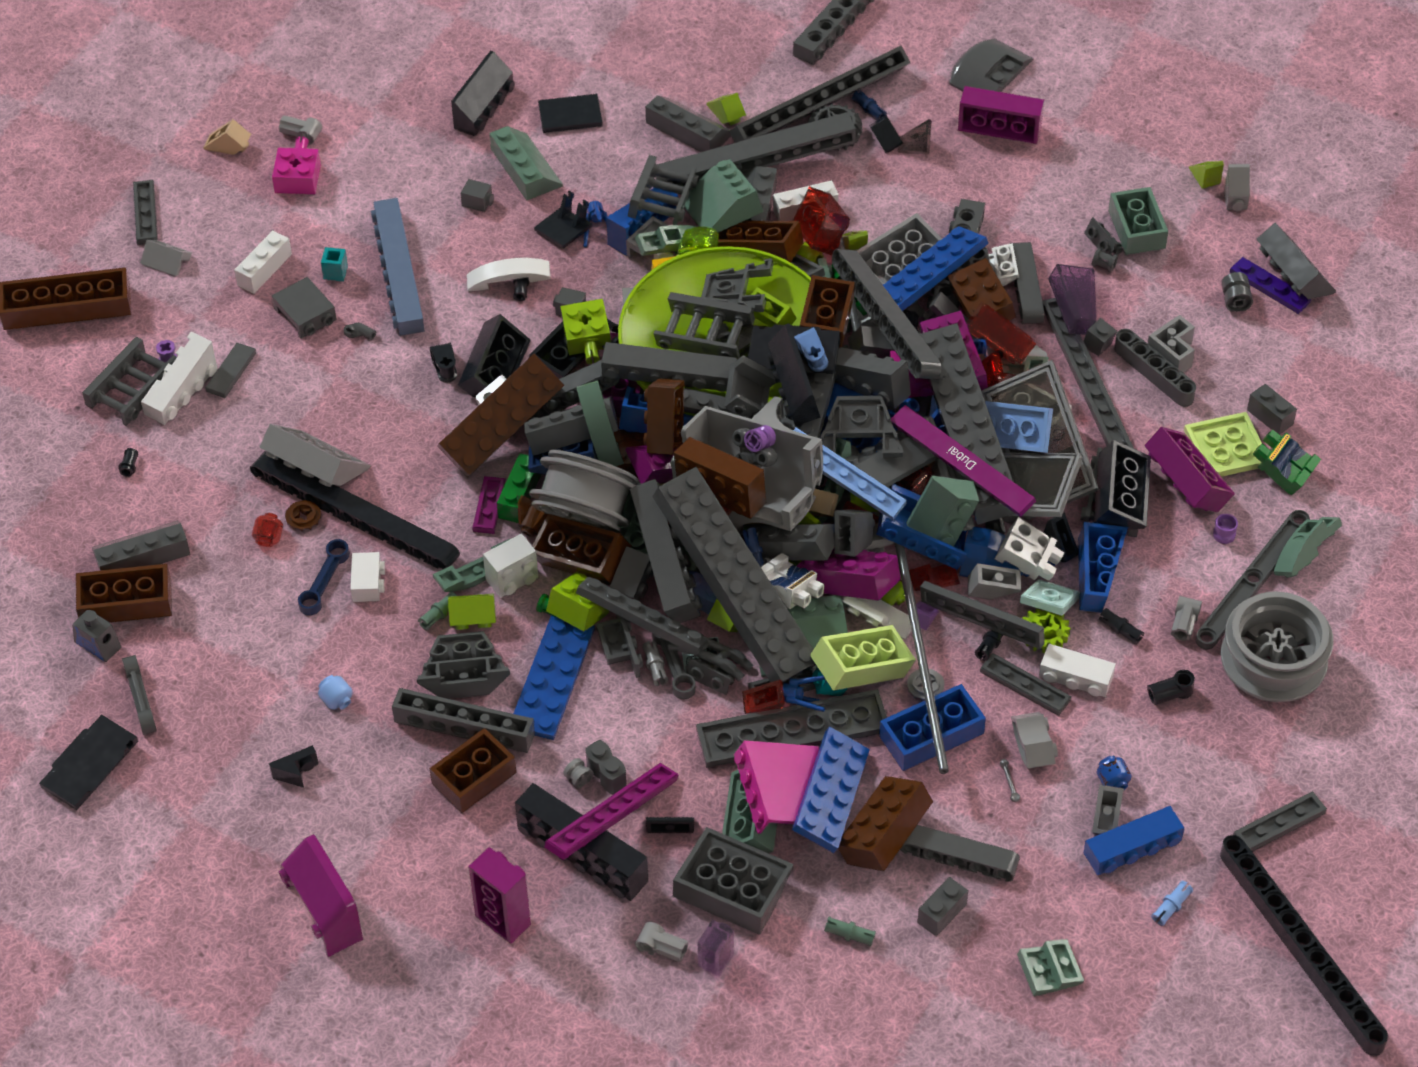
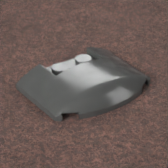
M995 38L984 40L969 48L958 59L952 68L949 85L961 91L964 90V86L1002 92L1033 61V58Z

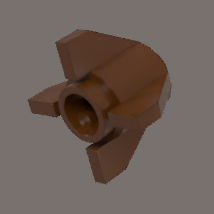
M521 495L518 501V526L523 534L533 537L534 534L538 535L548 514L534 508L532 500Z

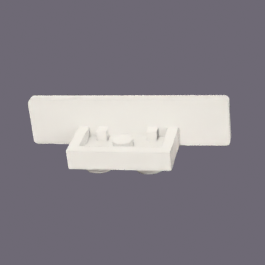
M841 596L843 606L847 607L849 613L856 617L859 615L865 617V621L876 628L878 626L893 625L902 639H907L912 631L909 615L882 600Z

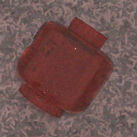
M265 513V515L258 516L255 519L252 530V537L255 543L264 547H272L279 543L283 531V523L273 513Z

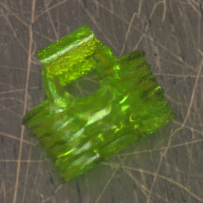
M706 226L685 230L678 248V255L703 248L718 247V232Z

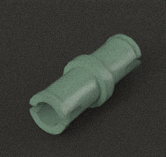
M449 592L441 601L432 604L431 609L418 619V622H422L420 626L423 629H430L439 619H444L447 616V612H449L448 597L457 596L454 592Z
M830 916L828 917L824 932L845 937V940L849 942L851 939L872 946L876 931L856 926L855 922L852 921L847 923Z

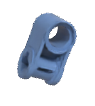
M813 327L794 336L795 342L806 359L809 368L815 372L826 369L828 359L815 328Z

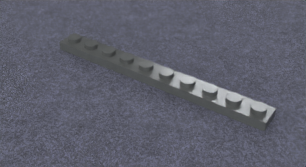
M1063 297L1043 300L1045 315L1106 446L1112 440H1116L1134 449Z

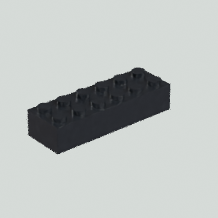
M534 783L515 801L518 830L525 836L530 835L535 838L537 843L543 848L546 840L583 816ZM607 830L563 860L573 863L579 872H586L591 875L599 885H606L611 888L613 893L621 899L626 898L632 901L649 882L647 856Z

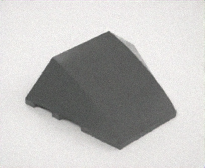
M484 631L439 635L431 648L428 661L423 665L422 674L417 678V684L436 696L447 699L489 695L510 675V670L503 664L501 656L496 654L494 646Z

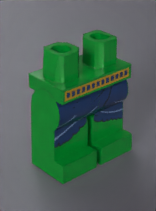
M1272 429L1263 439L1271 449L1262 443L1256 448L1253 455L1260 461L1257 467L1261 471L1264 470L1288 494L1293 495L1304 485L1321 461V458L1316 454L1313 456L1309 455L1295 440L1291 439L1287 432L1281 436Z

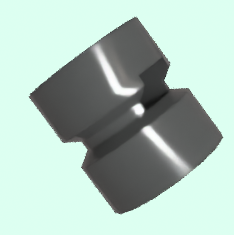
M1233 272L1222 279L1221 285L1225 296V305L1229 311H1246L1253 305L1250 283L1246 274Z

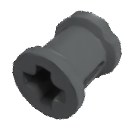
M1098 248L1094 254L1092 266H1100L1112 273L1117 264L1118 255L1104 253L1102 249Z

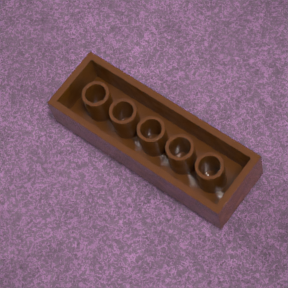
M126 267L0 282V319L4 330L131 315L130 282Z
M533 354L439 442L437 447L468 478L514 435L525 422L564 387V384Z

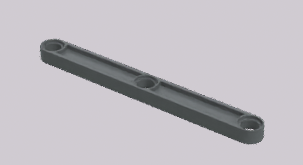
M1295 510L1287 517L1208 617L1196 635V644L1200 648L1209 650L1219 642L1225 634L1226 623L1232 611L1241 602L1255 596L1273 573L1287 541L1301 525L1295 523L1293 519L1310 520L1307 512ZM1256 576L1260 581L1251 582L1248 580V577ZM1208 635L1213 640L1211 642H1204L1200 637Z

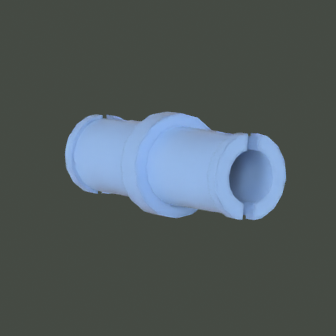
M1180 881L1173 892L1163 898L1161 906L1151 915L1154 921L1162 915L1158 922L1159 925L1164 926L1173 913L1181 909V904L1193 892L1191 885L1182 891L1187 882Z

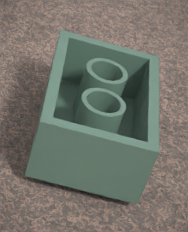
M1151 187L1110 193L1108 211L1125 255L1166 249L1168 229Z

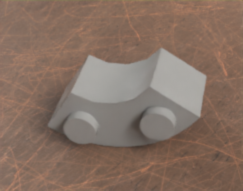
M1040 712L1011 716L1015 739L1025 766L1027 768L1056 764L1055 757H1058L1056 744L1052 742L1047 732L1049 731L1047 717H1044V714Z

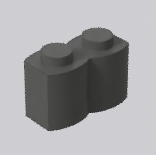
M597 740L585 748L587 767L593 771L595 777L600 778L602 787L608 793L614 795L627 786L626 768L620 759L612 756V751L605 742Z

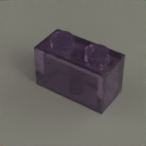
M711 920L697 942L698 967L720 977L734 955V930L726 923H718Z

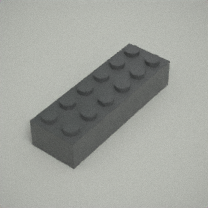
M654 479L630 488L664 612L670 619L683 623L701 617L699 609L702 608V603L699 595H696L693 589L696 587L694 576L689 573L687 568L691 565L687 554L683 552V544L652 497L660 486L657 480Z

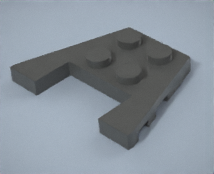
M772 258L764 260L765 264L757 266L754 263L746 264L745 269L734 271V268L707 274L701 298L752 306L753 312H764L766 304L765 294L746 295L749 278L772 275L774 266Z
M837 396L828 417L826 428L820 437L822 445L836 453V438L882 437L883 458L903 457V448L899 443L897 433L893 428L882 396Z

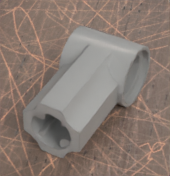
M283 115L280 119L279 132L296 137L300 136L301 142L302 136L306 137L309 144H313L323 126L315 118H308L304 121Z
M1179 596L1175 611L1176 617L1171 631V635L1175 639L1182 641L1190 640L1195 621L1198 620L1202 601Z
M647 922L635 946L642 952L644 950L648 951L649 955L657 953L680 962L686 953L688 941L666 933L656 923Z

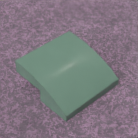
M1067 939L1045 941L1042 947L1023 948L1017 953L1033 996L1074 987L1084 982Z

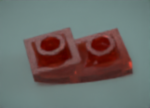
M927 564L909 570L915 591H920V586L924 581L942 588L960 584L956 569L945 564L934 568Z

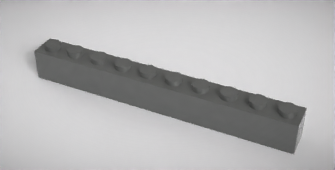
M901 45L736 125L729 133L735 143L773 133L812 114L818 108L822 109L824 105L833 104L859 89L861 90L902 70L911 62Z
M849 112L656 165L661 169L687 176L690 175L693 166L697 167L695 175L699 176V182L711 167L716 166L723 160L730 159L739 171L744 174L756 166L770 167L857 143L856 130ZM656 176L655 178L656 180L668 182L685 187L686 185L685 183L666 179L659 176Z

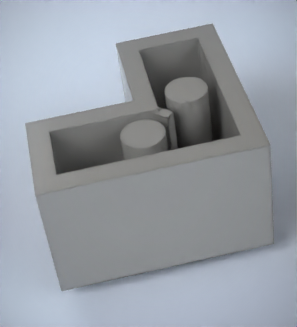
M1178 315L1150 334L1148 344L1184 373L1192 367L1195 350L1190 345L1193 341L1195 327L1181 315Z

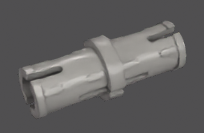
M647 641L643 644L642 648L646 655V666L651 671L653 683L655 686H659L658 680H660L661 685L666 684L668 677L664 670L665 662L659 654L657 643L652 641L653 647H651L650 641Z

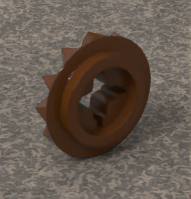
M305 500L293 503L285 513L287 525H290L293 530L296 528L300 529L301 532L306 528L311 530L313 525H318L321 518L320 508L315 503ZM300 512L307 516L306 520L300 518Z

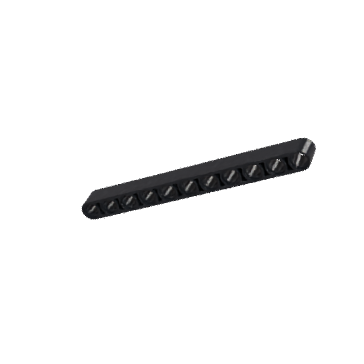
M264 451L250 466V471L255 477L259 476L261 480L273 486L277 485L279 489L291 495L295 494L297 498L303 501L315 503L320 510L326 513L331 512L332 516L346 523L350 522V525L364 532L368 531V534L382 541L386 540V543L399 550H406L405 553L419 560L422 558L423 562L437 569L441 568L443 570L451 566L460 556L458 548L452 543L332 484L331 487L319 483L320 478L316 476L313 478L301 473L302 469L298 467L293 469L284 465L283 459L278 458L276 460L265 455L267 451Z
M1237 835L1225 837L1220 852V858L1363 1051L1370 1056L1382 1054L1388 1040V1033L1244 840ZM1356 1019H1360V1020H1362L1364 1023H1360V1022H1358ZM1370 1039H1375V1040H1377L1379 1043H1375V1042H1373V1041L1370 1040Z

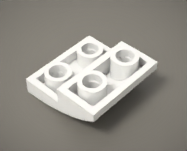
M1013 244L993 247V253L988 254L991 267L1002 286H1005L1019 278Z

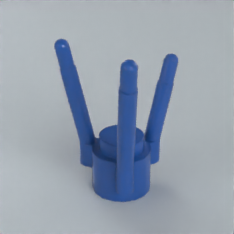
M599 201L590 202L586 220L589 222L591 220L593 222H602V219H604L606 223L607 212L604 211L602 203ZM589 229L584 232V248L588 244Z
M822 675L802 679L790 678V683L783 684L782 701L824 712V707L809 703L822 699L803 696L804 688L800 687L799 684L825 680V677Z

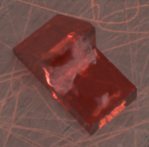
M992 352L981 361L986 372L988 388L1016 376V374L1004 373L999 353Z

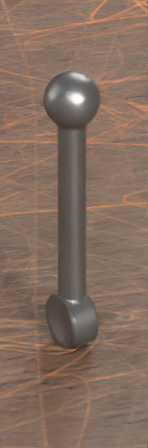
M1002 759L1000 766L1004 769L1009 784L1011 801L1018 802L1020 795L1015 791L1008 769L1009 762L1006 759Z

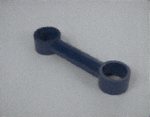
M334 539L327 544L326 561L310 590L302 592L298 597L299 609L304 615H315L321 610V596L338 565L344 563L349 558V547L346 541ZM335 548L345 549V552L340 555L330 553ZM308 599L317 601L313 606L307 607L302 605Z

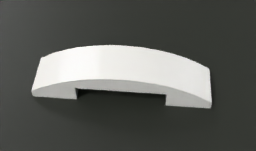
M511 258L491 262L467 274V290L489 289V283L528 277L530 282L549 280L550 263L547 260L536 258Z

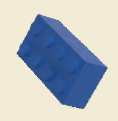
M962 684L934 696L945 752L984 734L986 717ZM922 701L880 721L879 737L902 771L936 756L926 701Z

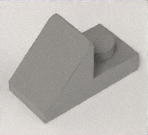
M1099 785L1092 833L1102 834L1118 827L1123 788Z

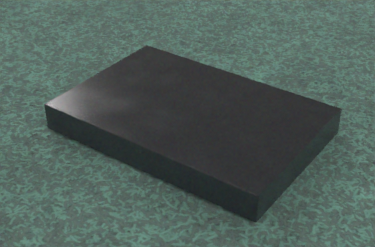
M598 94L538 100L543 133L603 126Z

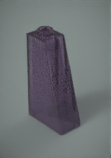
M1056 264L1048 280L1068 333L1086 335L1087 330L1096 322L1094 268Z

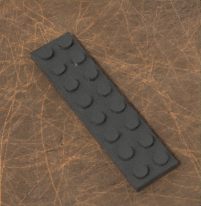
M879 690L809 702L824 707V712L800 705H793L696 724V731L706 768L734 763V754L744 740L820 746L825 731L829 726L851 739L877 735L880 731V721L887 718Z

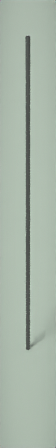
M832 206L829 208L836 249L845 250L837 208ZM855 297L850 313L853 333L860 327ZM894 542L939 772L946 774L949 772L905 548Z

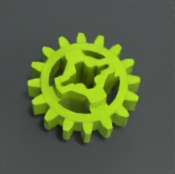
M1036 608L1035 613L1028 611L1027 617L1023 616L1022 619L1044 627L1045 644L1041 647L1042 653L1046 652L1048 644L1063 648V643L1068 642V637L1070 636L1069 620H1064V615H1057Z

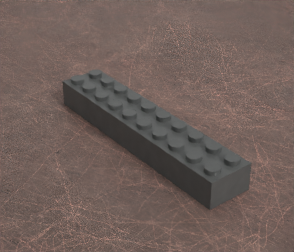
M958 324L920 334L941 363L940 377L938 379H928L946 434L1013 481ZM961 475L962 480H968L963 475ZM975 485L979 502L973 514L977 525L1015 514Z
M697 467L659 486L652 497L775 690L783 686L784 683H788L790 678L795 679L812 669L816 665L810 656L813 648Z

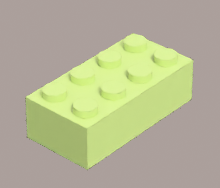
M893 625L821 637L810 655L833 691L904 678L916 661Z

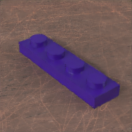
M1244 257L1230 268V273L1241 272L1246 274L1250 286L1297 314L1311 303V299H1308L1303 293L1299 296L1292 289L1291 285Z

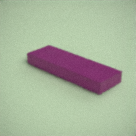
M484 476L472 527L473 532L495 534L498 522L497 501L506 484V478Z

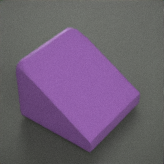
M919 601L916 603L920 628L927 630L939 613V610Z

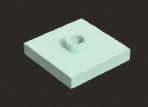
M1038 579L1021 595L1020 603L1063 616L1079 599L1080 592Z

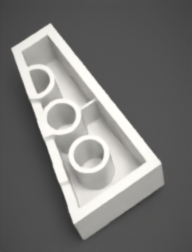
M192 331L187 336L189 342L186 346H180L176 354L178 357L172 365L168 363L165 367L161 381L157 379L141 401L144 415L164 425L170 419L175 418L178 410L183 405L189 403L191 396L196 391H200L204 382L209 377H213L218 369L212 341Z

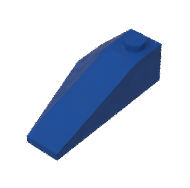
M975 526L969 530L964 546L967 558L961 564L959 576L968 577L977 563L1019 570L1018 567L1006 560L1001 563L995 559L1006 535L991 529ZM1020 571V576L1024 575L1025 577H1029L1028 574H1025Z

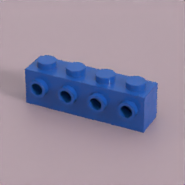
M1167 806L1085 840L1083 854L1097 876L1103 873H1111L1117 867L1133 864L1141 857L1156 854L1160 849L1176 846L1182 841L1185 827L1172 807Z

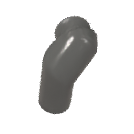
M359 322L348 324L343 329L344 334L348 338L364 336L372 340L377 333L376 330Z

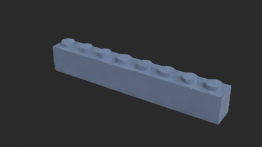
M398 198L373 201L374 210H371V217L373 223L377 222V225L373 226L375 237H380V240H376L378 252H383V255H380L381 267H386V270H383L384 282H389V285H386L387 297H392V300L389 301L390 312L395 313V316H392L394 329L398 328L399 336L425 332Z

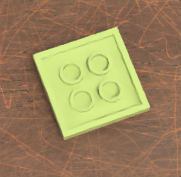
M1247 412L1185 425V434L1221 477L1259 469L1257 466L1260 464V461L1253 455V452L1262 442Z

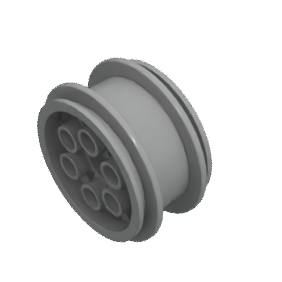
M550 450L548 453L549 457H542L540 459L541 465L546 467L548 471L542 489L530 490V496L535 499L532 502L534 508L545 514H552L619 534L621 533V528L618 525L622 527L629 526V520L621 515L628 494L631 495L630 488L636 486L634 484L637 483V477L611 464L562 450Z
M1265 592L1255 595L1241 602L1232 611L1227 620L1225 637L1221 646L1223 668L1229 679L1239 689L1255 698L1270 702H1288L1301 699L1315 691L1326 676L1328 660L1334 643L1332 629L1320 610L1300 596L1286 592Z

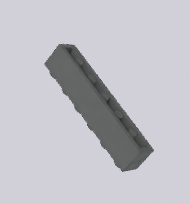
M606 342L601 368L603 377L652 383L657 379L684 380L685 387L725 392L727 391L730 365L737 358Z

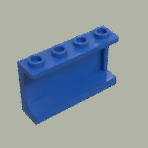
M892 484L889 489L906 499L907 502L894 520L880 512L876 535L958 570L967 558V552H964V544L968 530L961 532L953 547L908 527L906 522L921 495Z

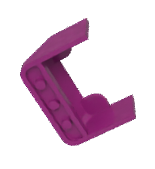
M312 834L304 838L281 863V870L278 873L287 888L290 886L295 887L313 917L314 925L311 926V929L317 939H322L326 955L330 957L363 940L358 909L351 893L316 836Z

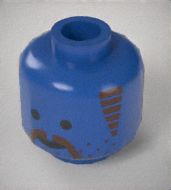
M1108 756L1099 762L1096 773L1102 785L1123 788L1124 791L1131 781L1132 774L1123 758Z

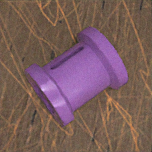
M160 341L156 345L157 354L160 355L159 360L166 363L173 355L177 356L174 353L175 345L172 341Z

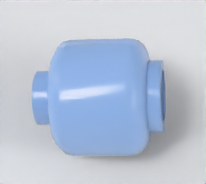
M329 675L320 682L318 695L329 709L335 710L340 708L342 710L351 703L350 698L353 690L341 676Z

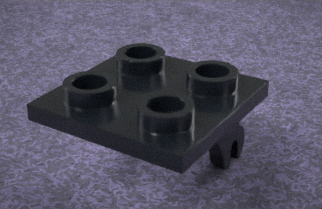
M570 190L568 195H563L560 208L534 227V231L563 249L592 227V223L586 220L589 202L583 199V205L578 203L576 214L572 213L574 193Z

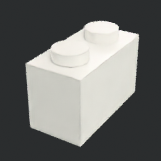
M379 552L352 553L351 595L353 602L380 601V593L385 591L384 579H381V575H385V561H381Z

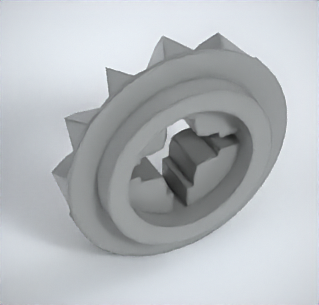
M918 669L911 673L908 678V692L913 694L914 699L918 697L925 701L923 687H921L920 671ZM929 669L933 693L936 696L942 693L944 689V679L937 671Z

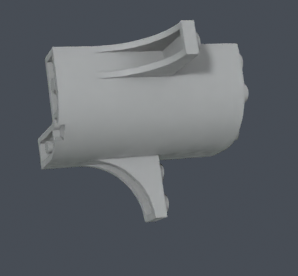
M776 396L754 415L752 419L705 406L681 430L683 443L691 437L734 457L740 453L739 446L735 445L732 440L735 430L740 428L752 430L763 425H768L774 430L776 441L773 446L768 448H772L777 452V462L772 466L761 467L764 469L767 503L751 519L722 506L742 538L745 524L752 522L765 523L792 531L812 507L816 498L813 495L815 486L820 485L822 479V439L785 427L780 422L784 418L783 398ZM673 456L671 460V467L674 479L676 478V471Z

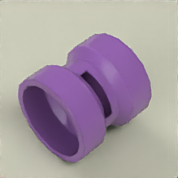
M768 425L749 430L744 436L745 445L752 452L771 447L776 441L775 432Z
M1231 514L1219 515L1215 521L1214 539L1222 544L1233 542L1238 527L1237 519Z

